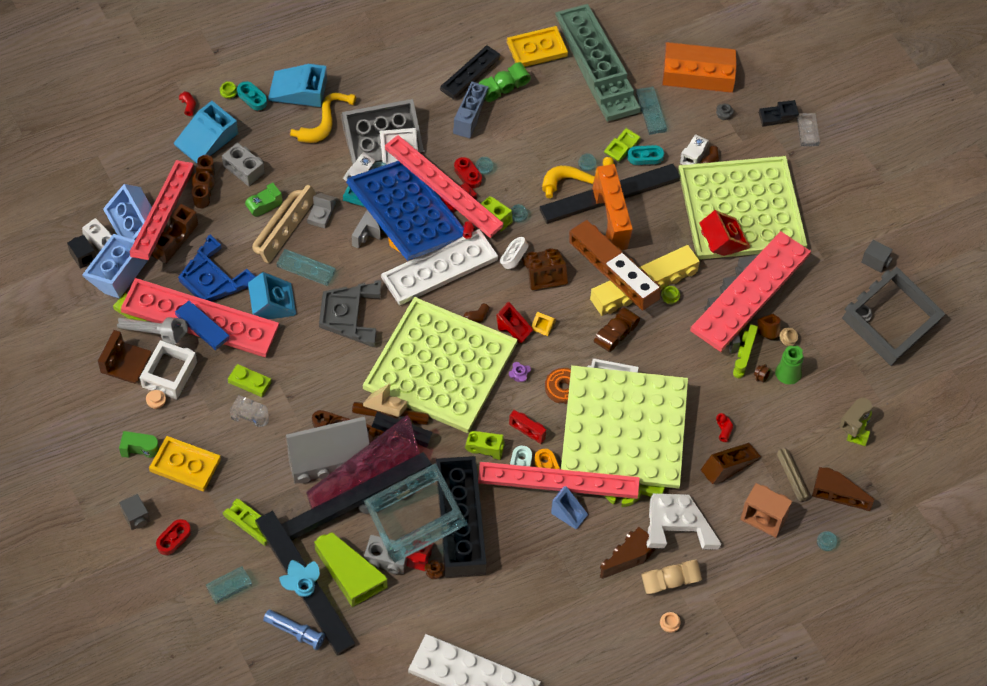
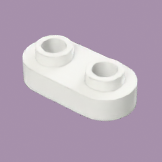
M518 237L514 239L502 255L500 263L505 269L515 268L524 253H526L529 245L525 238Z

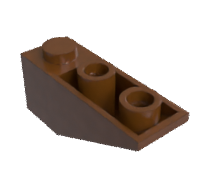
M640 527L634 532L630 531L622 546L619 544L614 549L613 556L610 559H605L601 564L600 578L603 579L644 564L656 550V548H647L649 534Z

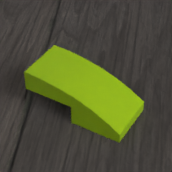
M625 128L617 139L614 138L604 150V153L619 162L628 155L629 149L636 146L641 138Z

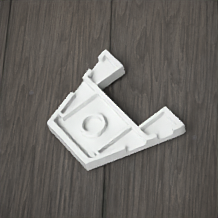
M653 493L650 498V526L648 527L649 539L647 541V548H664L667 545L664 531H696L702 549L720 548L721 542L690 495Z

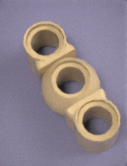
M690 560L641 573L646 594L702 580L698 560Z

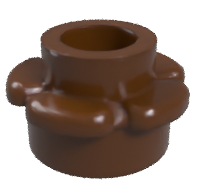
M766 364L759 365L756 368L754 376H756L757 382L761 381L764 383L768 379L771 369Z
M431 560L430 563L425 565L424 570L430 579L435 580L443 575L445 568L438 560Z

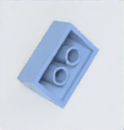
M124 184L103 210L117 235L136 240L152 207L141 187Z
M113 234L82 275L104 294L121 298L148 260L130 257V250L135 240Z

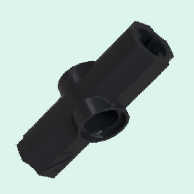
M378 411L371 426L391 434L392 439L397 442L410 441L426 448L433 433L413 425V422L407 417L400 416L394 418Z

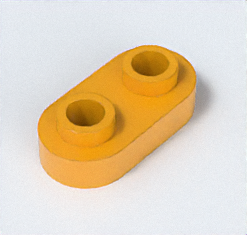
M540 449L536 452L534 460L536 467L560 469L551 450Z

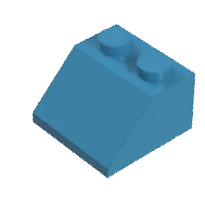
M262 272L248 282L253 315L268 320L296 315L290 282Z

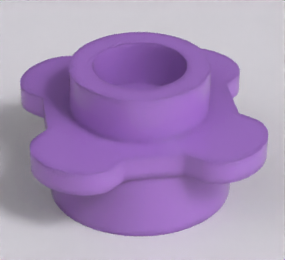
M515 362L513 363L512 371H509V377L517 382H525L531 368Z

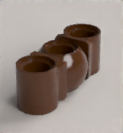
M202 155L197 159L196 173L192 178L193 203L195 207L200 209L206 208L210 204L209 197L215 185L213 158L209 155Z
M623 307L616 314L615 318H612L604 328L598 331L593 342L609 353L612 352L619 341H622L630 331L636 328L640 317Z

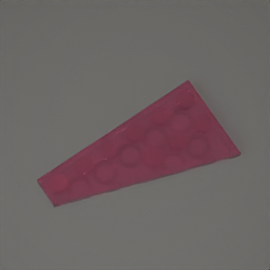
M405 416L309 489L306 494L310 508L312 509L418 455L419 451L410 418Z

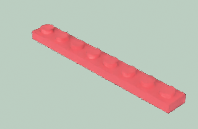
M399 135L385 145L386 151L489 238L503 228V222Z
M175 161L130 250V257L149 260L194 170V163Z
M480 462L478 483L560 491L564 486H567L570 492L638 499L640 477Z

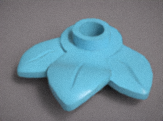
M291 560L288 566V575L279 577L280 583L285 589L295 591L301 597L310 596L315 589L314 583L319 578V567L315 561L304 567L300 563ZM306 585L308 589L302 590L301 586Z

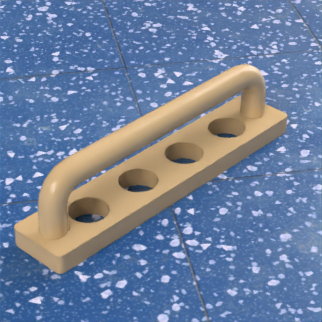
M306 185L303 190L291 192L254 241L253 251L260 254L264 262L270 263L313 205V197L316 193L312 186Z

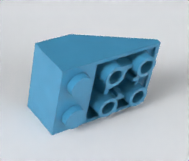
M305 64L275 71L268 101L321 107L327 83L326 66Z
M211 101L196 113L176 139L174 145L197 164V159L200 156H211L238 135L237 120Z

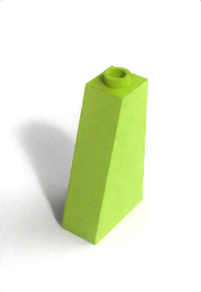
M333 532L321 535L314 542L316 553L352 607L387 588V578Z

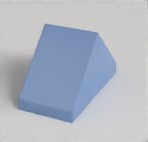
M564 486L552 501L551 514L574 529H577L588 515L567 486Z

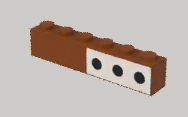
M585 220L569 231V243L642 311L660 300V285L653 281L644 270L635 265V262L628 258L619 247H616L607 236H604L595 225Z

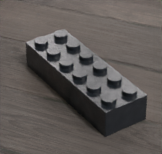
M476 456L437 458L436 479L445 578L486 575V555Z

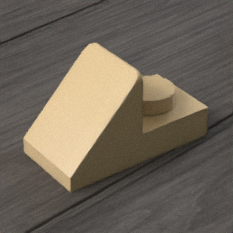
M391 383L373 392L363 403V406L400 417L407 408V401L390 396Z

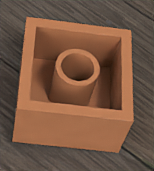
M756 483L745 501L740 520L777 538L787 520L792 501L785 495L777 494L767 486Z

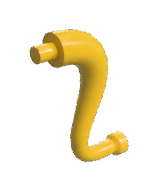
M328 94L322 103L321 124L315 128L301 127L300 130L291 129L290 136L297 137L298 142L317 143L324 140L332 128L331 101L340 100L348 102L349 105H354L356 95Z
M611 157L603 159V166L614 164V160ZM556 166L546 173L542 183V190L546 192V198H552L553 192L557 190V184L561 179L573 178L593 184L595 176L571 166Z

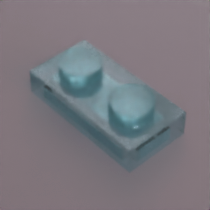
M243 566L206 584V589L215 604L252 586V582Z

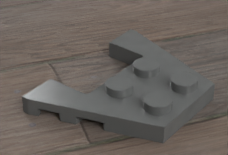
M376 280L374 283L367 285L365 283L358 284L357 287L352 288L342 287L323 291L319 328L375 347L376 328L357 327L360 297L380 299L381 280Z

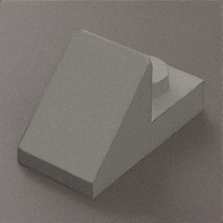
M322 193L313 197L314 206L308 216L307 223L325 228L338 198Z
M366 210L351 235L352 246L358 249L362 243L366 242L368 235L380 240V228L368 210Z

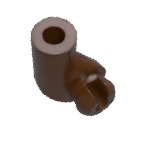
M711 146L709 148L710 155L701 160V163L719 162L718 147Z
M482 303L478 310L465 312L463 317L480 323L484 320L490 307Z

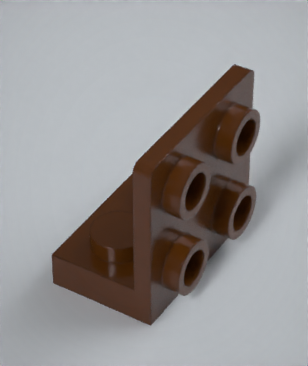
M549 248L542 252H528L522 256V260L528 269L531 290L568 284L566 263L558 249Z
M114 330L98 359L100 372L136 384L151 356V351L125 343L121 332Z

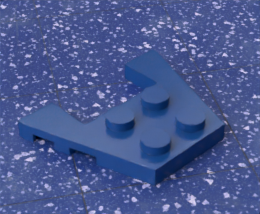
M212 235L206 238L204 245L198 249L197 255L193 260H190L178 277L179 282L195 297L208 301H214L249 288L248 282L255 278L246 269L235 278L230 279L209 258L221 250L222 247Z

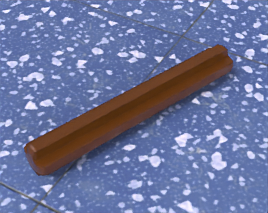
M354 402L352 406L353 413L376 416L377 410L365 407L361 402ZM405 410L400 415L409 418L413 423L426 425L429 421V414ZM381 412V413L386 414V415H389V416H391V417L398 418V417H396V416H393V415H390V414Z

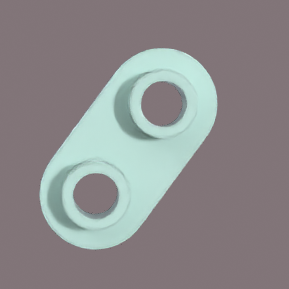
M527 446L516 447L513 450L510 465L530 467L532 461V451Z

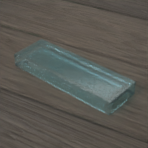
M654 87L636 89V95L649 135L667 132Z
M284 249L276 263L279 268L328 286L336 272L334 267Z

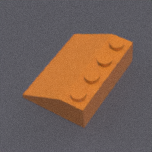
M666 42L662 85L733 93L736 75V49Z

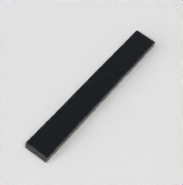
M672 163L620 180L624 199L680 181V175ZM592 189L542 205L539 210L546 224L604 206L605 203H596Z
M422 452L282 523V526L292 541L433 469L432 463L425 453Z
M273 511L255 519L257 527L287 575L291 560L300 563L304 567L307 566ZM316 581L314 583V592L310 596L301 598L321 631L325 633V637L336 655H339L355 646V642ZM302 585L301 589L306 590L308 586Z

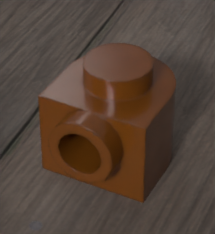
M773 313L758 319V333L770 340L780 336L781 319Z

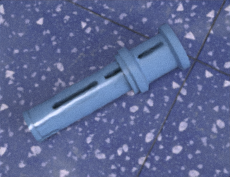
M270 609L264 616V622L292 634L299 642H305L313 646L315 650H318L324 641L325 633H318L310 629L308 625L297 624Z

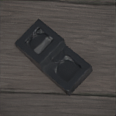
M795 100L778 102L776 107L759 108L758 112L762 127L783 123L799 116Z

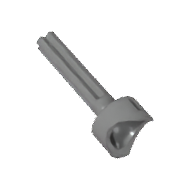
M167 317L163 323L119 318V323L117 324V327L120 329L159 334L164 342L177 344L188 332L186 321L173 317Z

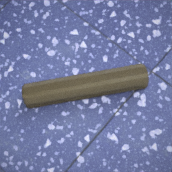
M786 448L780 449L777 456L796 497L800 502L806 501L809 494Z

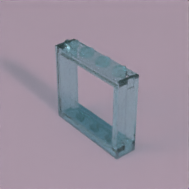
M436 463L364 500L394 563L467 525ZM438 481L452 511L391 543L377 512Z

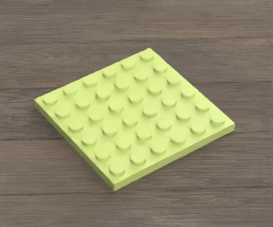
M786 156L679 165L680 181L698 259L760 254L780 231L807 248V241ZM714 210L737 218L750 248L726 256L712 253L708 247L707 239L701 233L702 229L699 222Z
M414 297L365 380L363 389L373 393L391 383L390 396L407 401V408L427 413L430 418L469 433L516 347L518 339Z
M571 366L561 470L640 477L639 484L679 489L688 378Z

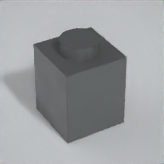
M872 240L864 252L861 263L881 273L885 267L888 268L893 260L891 257L893 249Z
M138 494L119 502L121 511L131 530L142 528L150 522L148 512Z

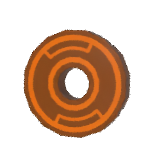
M569 368L553 370L546 378L545 392L556 403L568 404L569 388L561 389L559 385L562 383L570 384L571 369Z

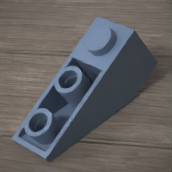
M471 82L454 118L453 134L471 138L488 91V86Z

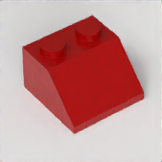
M714 210L699 222L702 229L701 233L707 239L708 247L712 253L726 256L750 248L737 218Z

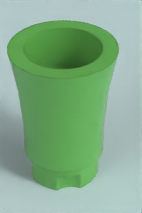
M788 346L775 369L777 379L784 384H795L802 377L804 356L802 354L803 350L799 346Z

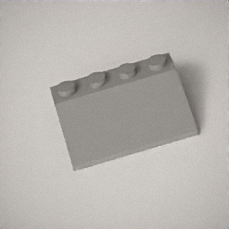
M413 99L346 111L341 114L352 164L356 162L363 152L372 157L375 162L382 160L380 131L416 128L418 152H424Z
M365 416L286 435L289 465L294 484L307 483L317 478L325 479L330 475L345 474L351 470H363L368 466H372Z

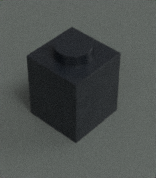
M84 234L67 242L69 252L80 269L91 264L95 259V250Z

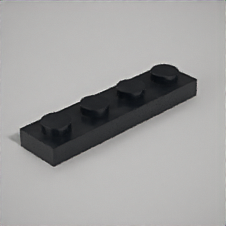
M486 45L442 84L440 91L453 100L456 99L470 86L471 82L476 81L500 59V53Z

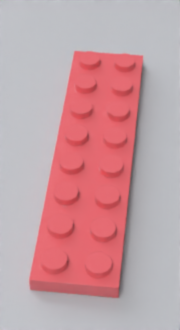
M780 231L691 326L690 331L722 352L810 256L811 251Z
M134 279L122 304V313L154 323H163L167 317L178 318L175 315V311L187 301H191L229 335V340L224 345L266 358L279 328L278 322L141 279ZM188 327L187 333L198 336L192 329Z

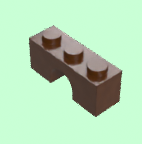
M180 204L170 216L171 223L166 233L162 232L151 254L152 257L166 264L198 225L197 212L183 204Z

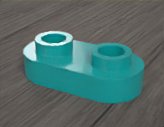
M245 81L238 85V96L253 110H262L266 107V95L253 83Z
M657 145L634 146L629 149L627 158L634 165L659 164L663 160L664 150Z

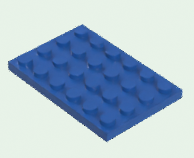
M396 161L347 179L346 183L407 261L441 249L463 237L464 227L436 192L401 162Z

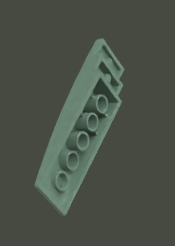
M585 4L556 12L557 20L606 121L640 113V106L634 97V90L627 79V72L589 5Z

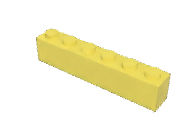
M686 245L639 268L644 270L653 281H656L662 290L665 286L676 284L681 279L696 274L700 261L691 248ZM611 281L591 289L590 300L601 316L607 313L611 314L616 309L632 303Z

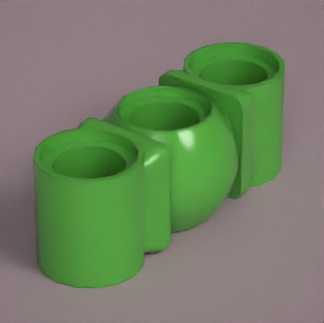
M515 63L507 68L508 71L498 72L494 79L491 76L479 82L481 85L488 86L485 97L487 102H492L501 97V93H509L515 86L516 88L524 86L531 80V76L523 63Z

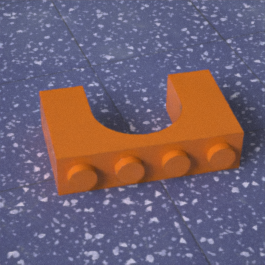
M615 164L599 166L596 168L592 189L596 203H605L608 225L605 236L616 247H619L621 250H627L632 233V225Z

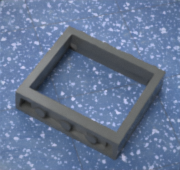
M895 267L892 271L888 269L881 276L882 280L880 282L877 280L873 282L867 293L863 291L856 298L858 301L855 304L851 302L844 309L846 313L842 317L890 366L945 316V313L898 267ZM891 280L930 317L896 349L856 312Z

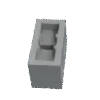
M236 143L222 155L223 166L248 186L265 174L262 159L255 157L247 147H243L239 143Z
M370 535L364 559L376 569H384L392 574H404L408 559L405 555L410 544ZM374 552H380V553H381V554L378 555V556L373 555ZM393 557H400L401 559L395 561V560H393L392 558H393Z

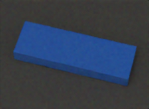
M187 301L175 311V315L185 320L187 326L214 350H217L229 340V335L191 301Z

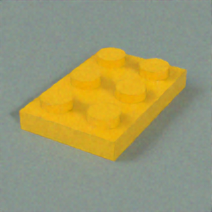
M557 26L507 37V44L515 63L521 62L525 67L568 56V51Z
M166 436L149 467V471L204 492L221 461V456Z

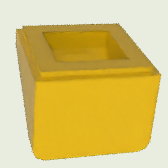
M537 312L531 327L533 331L548 336L556 319Z

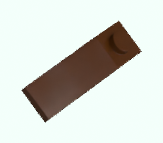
M748 442L711 454L701 468V471L712 484L730 478L759 460L761 456Z
M819 467L812 497L866 511L871 510L874 498L840 472L827 467Z

